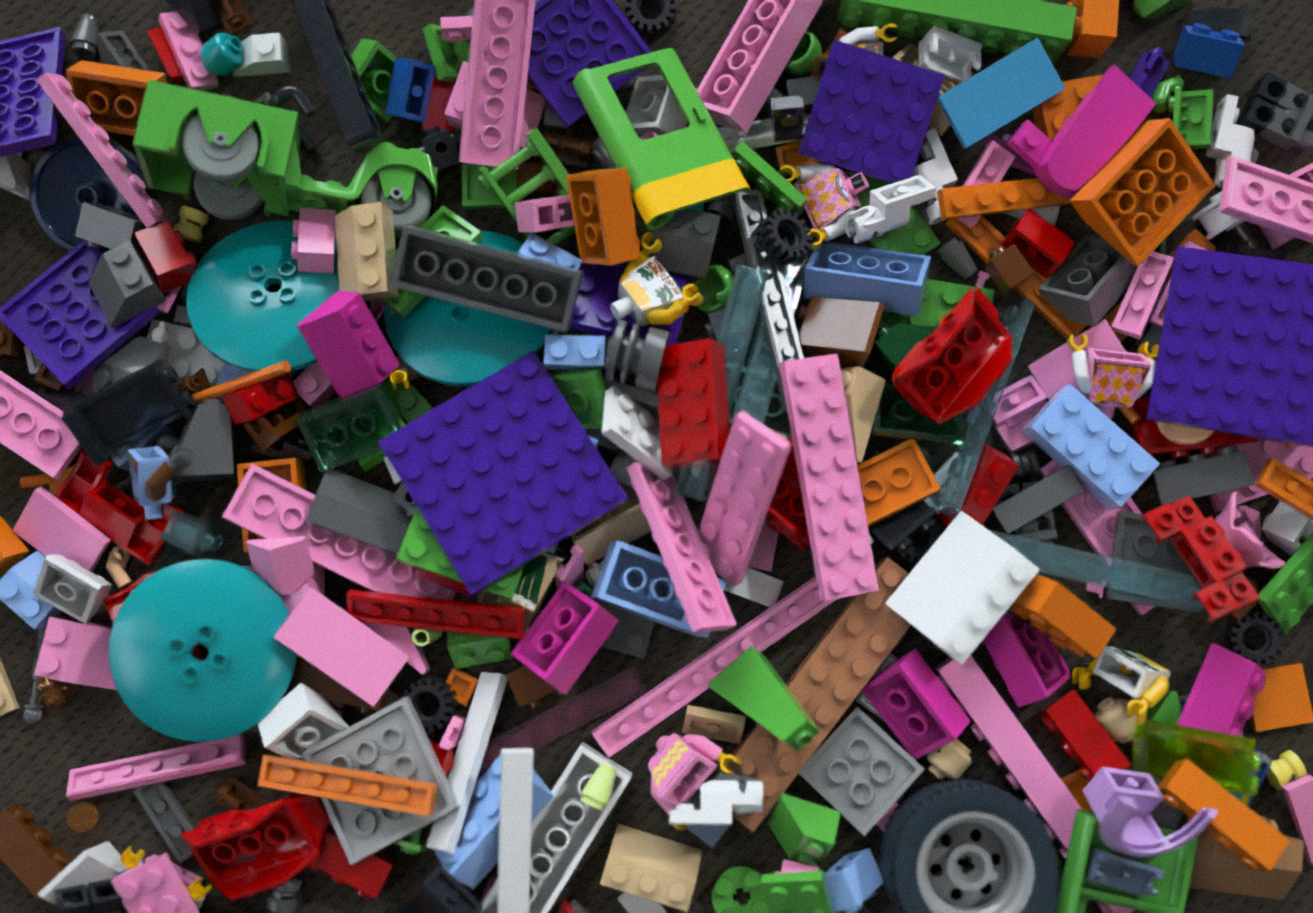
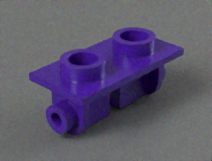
M1155 47L1148 53L1144 51L1129 77L1150 98L1171 63L1164 59V51L1158 47Z

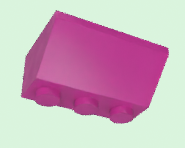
M337 291L296 325L339 397L343 398L381 383L400 366L360 293Z
M564 581L526 632L523 639L517 644L511 655L566 695L619 620L595 601Z
M1008 608L984 637L982 643L987 647L995 668L1000 672L1007 685L1008 693L1014 699L1017 706L1021 707L1048 698L1070 679L1072 675L1057 646L1048 640L1050 635L1048 633L1044 635L1036 631L1029 625L1031 623L1030 619H1022Z
M1211 643L1177 726L1197 741L1232 754L1234 748L1238 747L1242 741V729L1246 720L1250 719L1254 712L1256 695L1265 686L1266 672L1256 663L1217 644Z
M916 649L892 662L871 678L862 689V692L914 760L955 740L971 722Z

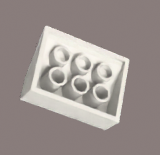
M960 511L885 604L954 661L963 664L1040 569L1013 547Z

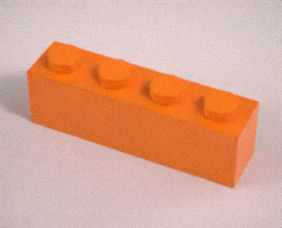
M1188 759L1175 761L1157 786L1164 797L1162 800L1171 808L1180 809L1188 816L1187 820L1189 822L1202 808L1217 809L1218 814L1206 826L1205 830L1214 837L1213 841L1219 847L1227 851L1231 850L1240 857L1238 861L1253 872L1271 871L1290 843L1289 839Z

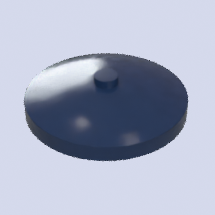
M71 139L53 146L41 157L33 171L30 183V199L35 217L45 233L57 244L68 250H72L84 240L75 236L83 202L101 203L138 216L81 139ZM111 145L114 150H118L126 158V166L131 173L137 175L144 183L142 175L134 162L123 151ZM104 247V249L98 248L102 253L111 250L107 247Z

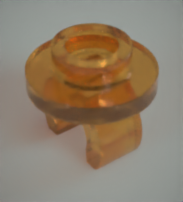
M45 677L37 681V687L42 693L38 697L40 704H47L49 707L59 705L66 700L65 696L70 693L69 687L63 686L62 681L50 680Z
M79 802L69 809L67 823L73 831L84 833L94 828L101 815L98 814L97 809L91 803Z

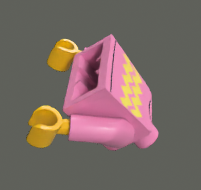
M676 733L671 734V736H662L656 742L658 751L648 764L652 775L651 795L664 811L669 814L670 810H676L677 804L687 803L717 767L716 760L720 762L721 769L729 774H736L728 768L729 761L733 759L741 765L742 761L737 756L723 754V749L705 736L686 734L682 737ZM673 825L678 830L687 829L686 825Z

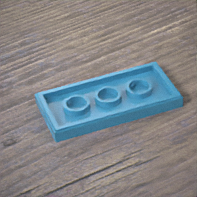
M1036 38L937 97V101L965 149L1066 88L1039 38Z

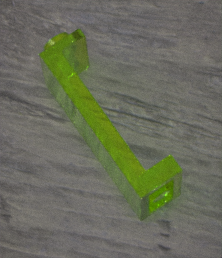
M1146 719L1144 724H1137L1133 736V771L1164 777L1175 761L1188 759L1223 788L1242 792V803L1249 805L1251 794L1257 795L1259 777L1253 776L1254 771L1259 772L1261 753L1255 752L1256 739Z

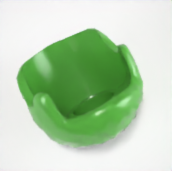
M805 31L783 70L785 73L800 77L807 76L814 71L815 59L822 57V47L813 33Z
M722 265L709 266L706 280L696 278L692 283L698 287L697 292L693 293L692 297L697 293L703 296V302L697 308L705 314L731 306L736 298L737 284L735 277L729 269Z

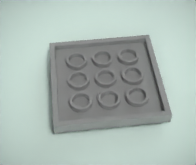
M404 697L302 753L305 761L438 783L432 816L321 797L350 865L367 858L460 808L410 697Z

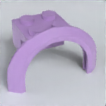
M1101 767L1083 789L1090 808L1100 823L1099 830L1104 843L1115 851L1131 856L1149 857L1175 850L1199 835L1218 814L1217 809L1202 808L1186 826L1164 838L1150 814L1164 797L1150 774Z

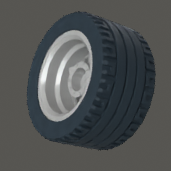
M961 777L957 780L946 778L943 781L939 779L933 783H926L925 787L920 786L914 793H909V797L903 798L902 803L895 808V814L890 816V820L885 826L886 832L882 833L879 870L882 872L885 891L899 913H1048L1050 908L1052 909L1054 898L1057 895L1055 893L1056 887L1059 884L1057 882L1059 871L1057 870L1058 859L1055 856L1057 853L1052 846V838L1048 836L1049 832L1042 825L1041 819L1036 817V813L1030 810L1018 798L981 781L968 778L963 779ZM978 829L981 834L972 840L970 837L971 831ZM942 835H949V846L941 844L940 837ZM995 853L1000 855V862L997 865H993L991 856ZM960 858L968 860L966 867L958 865ZM939 864L941 868L934 875L931 874V866ZM989 883L991 890L989 893L983 894L981 888ZM955 888H958L961 897L958 899H953L950 895L951 891Z

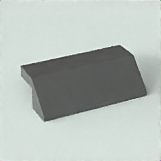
M326 468L306 522L398 555L412 518L404 513L405 508L392 499L395 494L394 492Z

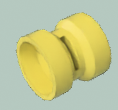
M181 206L178 214L180 220L179 223L175 224L173 230H179L185 240L200 243L203 237L201 230L207 224L209 215L191 207Z
M1291 750L1281 753L1279 760H1272L1273 762L1266 773V777L1271 785L1279 791L1283 789L1282 786L1288 784L1292 779L1297 780L1307 775L1304 764Z

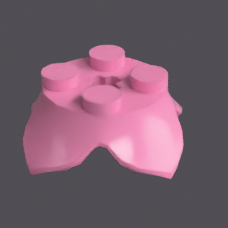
M1236 491L1232 492L1224 509L1215 517V522L1223 528L1226 538L1233 548L1241 554L1247 568L1266 567L1277 569L1283 567L1285 561L1268 550L1267 546L1263 547V543L1259 539L1262 534L1260 512L1248 506H1236L1238 493Z

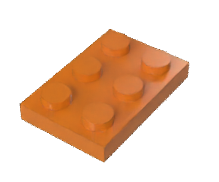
M914 438L857 465L868 527L941 492V488Z

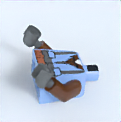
M170 434L161 435L157 445L154 447L128 450L133 495L139 505L144 506L146 519H158L164 516L163 503L172 501L171 477L177 472L176 466L180 464L188 467L194 459L192 451L185 447L177 446L179 439ZM163 450L171 452L170 461L169 456Z

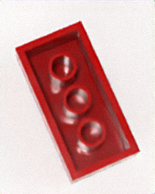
M711 338L666 345L657 378L662 466L678 470L719 465L730 434L724 345Z

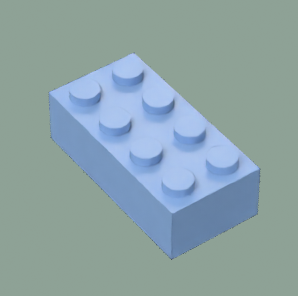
M1071 384L1059 389L1022 430L1027 437L1062 468L1069 465L1079 483L1109 510L1122 507L1160 464Z
M618 540L609 543L591 599L696 637H709L710 631L693 633L692 628L688 625L681 601L675 594L670 574L663 564V557ZM718 578L721 588L724 591L726 580Z
M501 754L475 784L454 854L434 850L443 867L457 881L473 889L476 888L498 862ZM534 769L531 823L554 797Z

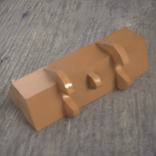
M1267 819V823L1278 831L1275 820ZM1179 821L1177 830L1182 829L1189 822ZM1204 829L1197 835L1199 839L1189 888L1285 900L1302 872L1304 841L1284 835L1290 840V843L1271 871L1253 872L1244 867L1238 861L1240 857L1231 850L1227 851L1219 847L1213 841L1214 837Z

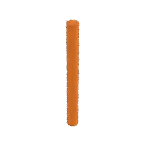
M282 361L192 394L196 405L203 403L205 399H215L291 371V366L288 361Z

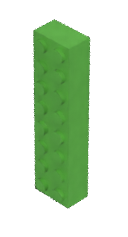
M840 0L836 21H840L843 25L851 28L861 25L867 27L877 26L879 29L893 23L897 27H888L886 30L898 32L897 34L904 38H911L914 35L924 37L934 26L981 43V51L985 53L1001 51L1008 53V55L1032 40L1039 38L1051 62H1056L1072 40L1077 7L1041 0Z

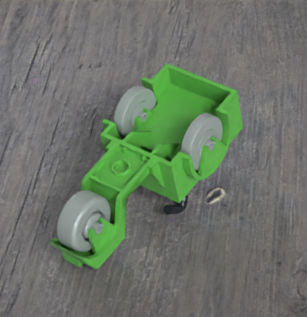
M148 80L133 142L148 188L181 194L184 199L190 200L194 184L195 193L201 206L211 215L224 220H238L250 216L261 206L263 200L266 201L264 207L265 216L271 217V213L289 217L290 210L300 212V208L336 210L337 215L353 205L381 202L393 210L395 238H401L403 226L420 228L428 219L430 207L433 210L435 209L438 167L433 166L429 154L417 148L407 150L398 148L389 142L371 145L349 187H344L336 181L320 182L313 180V178L307 175H302L300 170V142L309 154L315 152L318 147L307 131L299 125L298 112L285 110L280 106L287 99L293 98L307 118L313 116L316 113V109L305 94L295 86H285L272 95L267 106L239 100L230 96L217 95Z

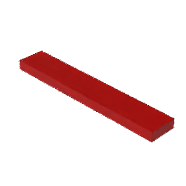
M349 590L346 594L347 613L363 623L523 639L525 635L524 607L360 590Z

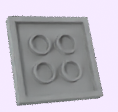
M856 707L811 756L799 774L865 836L925 769L862 710Z

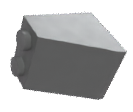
M220 399L203 400V404H199L194 409L193 417L186 421L177 446L190 449L191 453L194 454V459L188 467L180 464L176 466L177 472L171 477V483L224 481L234 474L231 416L226 405L221 404Z

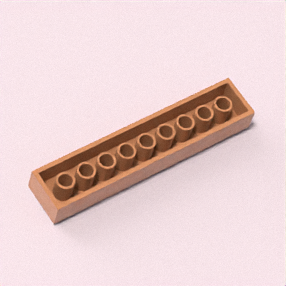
M883 557L875 567L879 590L854 595L786 683L820 732L813 737V740L807 746L801 747L796 751L756 722L732 753V755L739 757L742 761V765L736 763L733 759L729 761L728 768L736 773L734 775L756 778L762 781L763 784L762 812L736 815V812H732V816L752 832L756 830L778 801L781 794L784 793L911 626V624L885 604L909 574L889 557ZM720 769L716 776L713 778V780L717 778L720 772L724 771Z

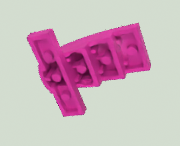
M1113 65L1107 69L1095 88L1085 95L1073 115L1064 121L1053 141L1032 122L1027 120L1021 124L1007 145L1033 167L1037 178L1047 189L1057 195L1064 196L1070 201L1091 177L1123 146L1156 103L1116 65Z

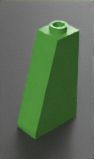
M752 645L708 683L712 690L796 751L801 747L807 746L813 740V737L820 732L768 659Z

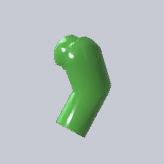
M1176 75L1158 84L1151 96V99L1156 103L1153 107L1154 112L1161 113L1168 109L1170 93L1175 91L1176 86H1181L1182 88L1184 86L1181 76Z

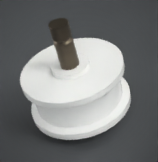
M1222 191L1209 199L1211 204L1192 216L1193 220L1200 221L1208 233L1205 236L1207 240L1212 239L1225 230L1228 232L1233 229L1241 242L1244 243V246L1251 248L1259 247V244L1253 239V235L1244 224L1245 220L1220 212Z

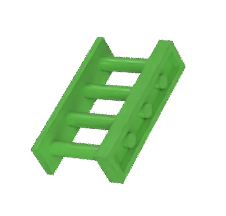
M533 128L525 134L528 141L525 143L526 146L495 169L489 172L484 165L478 168L481 173L478 176L481 184L487 191L492 189L516 223L514 203L520 202L547 181H557L561 187V190L558 191V196L569 195L566 175L569 174L538 128ZM539 155L545 164L542 167L543 171L506 197L497 181L533 156L535 158ZM563 227L546 239V241L558 246L575 233V227ZM523 232V233H524V235L526 236V238H528V236H529L530 233H532V232Z

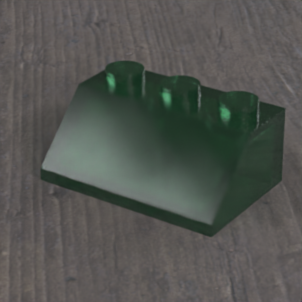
M384 380L379 384L343 398L339 397L303 411L296 419L321 473L382 450L378 441L400 429L396 406Z
M885 383L871 432L875 436L962 445L963 413L938 425L915 410L895 388L894 384Z

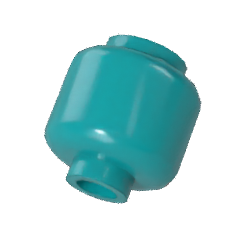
M223 32L217 33L204 43L201 48L202 64L212 74L229 75L243 63V45L235 36Z

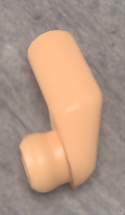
M117 545L112 548L109 554L106 569L117 587L123 589L132 583V580L125 571L130 553Z

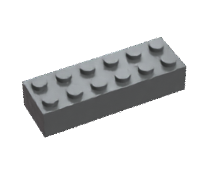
M403 226L390 286L567 332L571 327L584 271L415 226Z

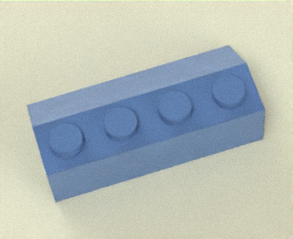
M822 241L820 248L813 250L806 265L803 298L811 299L814 296L879 302L885 304L883 311L895 312L903 316H918L924 298L931 256Z

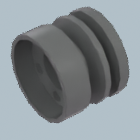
M620 320L609 341L605 358V380L614 382L617 371L620 370V384L625 385L630 374H636V388L655 393L660 364L665 346L669 341L670 332L650 327L644 340L639 338V324L635 323L633 325L631 334L628 336L626 335L628 322Z

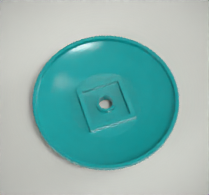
M273 221L255 224L230 234L214 245L198 263L187 290L188 317L199 341L219 360L249 372H255L282 361L289 362L291 371L303 369L317 363L318 361L296 325L337 291H340L336 237L334 274L297 271V259H292V241L298 242V237H293L292 221ZM272 284L282 285L277 292L266 291Z
M481 231L484 239L479 243L517 254L524 244L513 237L491 231ZM426 296L404 319L385 305L384 308L386 331L399 357L412 370L423 377L453 386H473L534 350L537 354L545 344V335H550L552 330L549 327L431 296Z
M197 559L163 568L149 576L131 592L118 611L113 623L109 641V663L117 691L128 708L142 722L167 736L186 741L208 742L240 734L255 726L275 708L292 680L297 653L274 638V635L290 616V612L280 595L264 579L240 565L222 560ZM196 644H204L208 648L209 655L206 660H198L194 657L193 648Z

